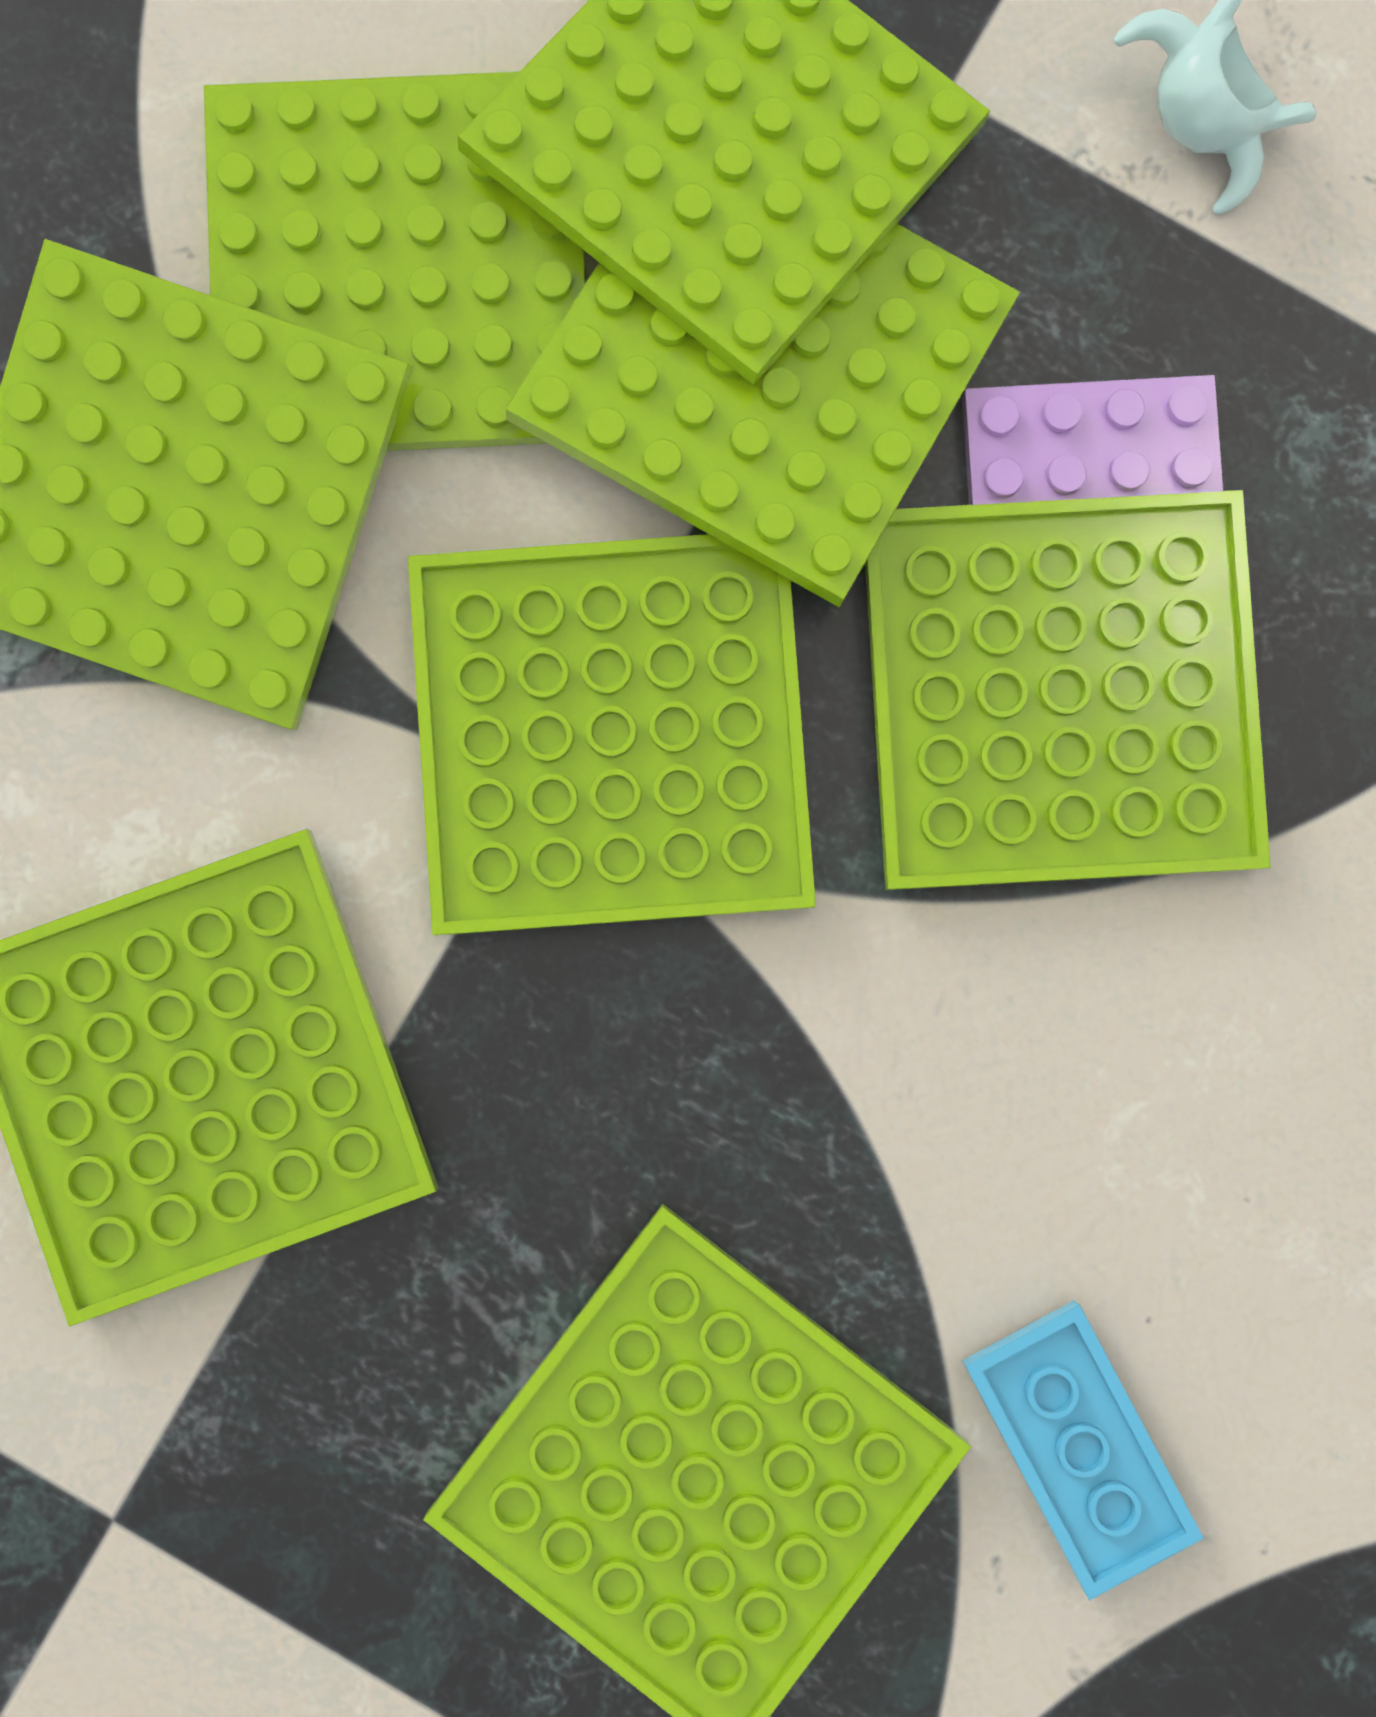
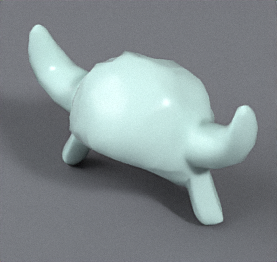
M1218 0L1200 26H1197L1185 15L1164 8L1144 12L1128 21L1114 38V43L1117 46H1123L1139 40H1152L1164 49L1168 57L1161 69L1157 88V109L1161 116L1164 130L1179 145L1185 146L1195 154L1224 153L1230 167V178L1225 190L1214 204L1213 213L1216 215L1226 213L1238 206L1250 195L1260 180L1264 160L1260 134L1311 122L1316 118L1317 113L1315 106L1311 102L1282 105L1275 93L1267 87L1255 71L1242 47L1237 26L1233 20V15L1243 0Z

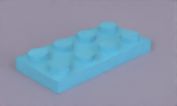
M1075 1300L962 1360L1089 1601L1204 1539L1081 1306Z

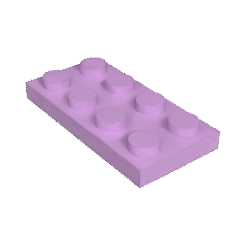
M1215 375L965 389L961 396L969 505L1223 491Z

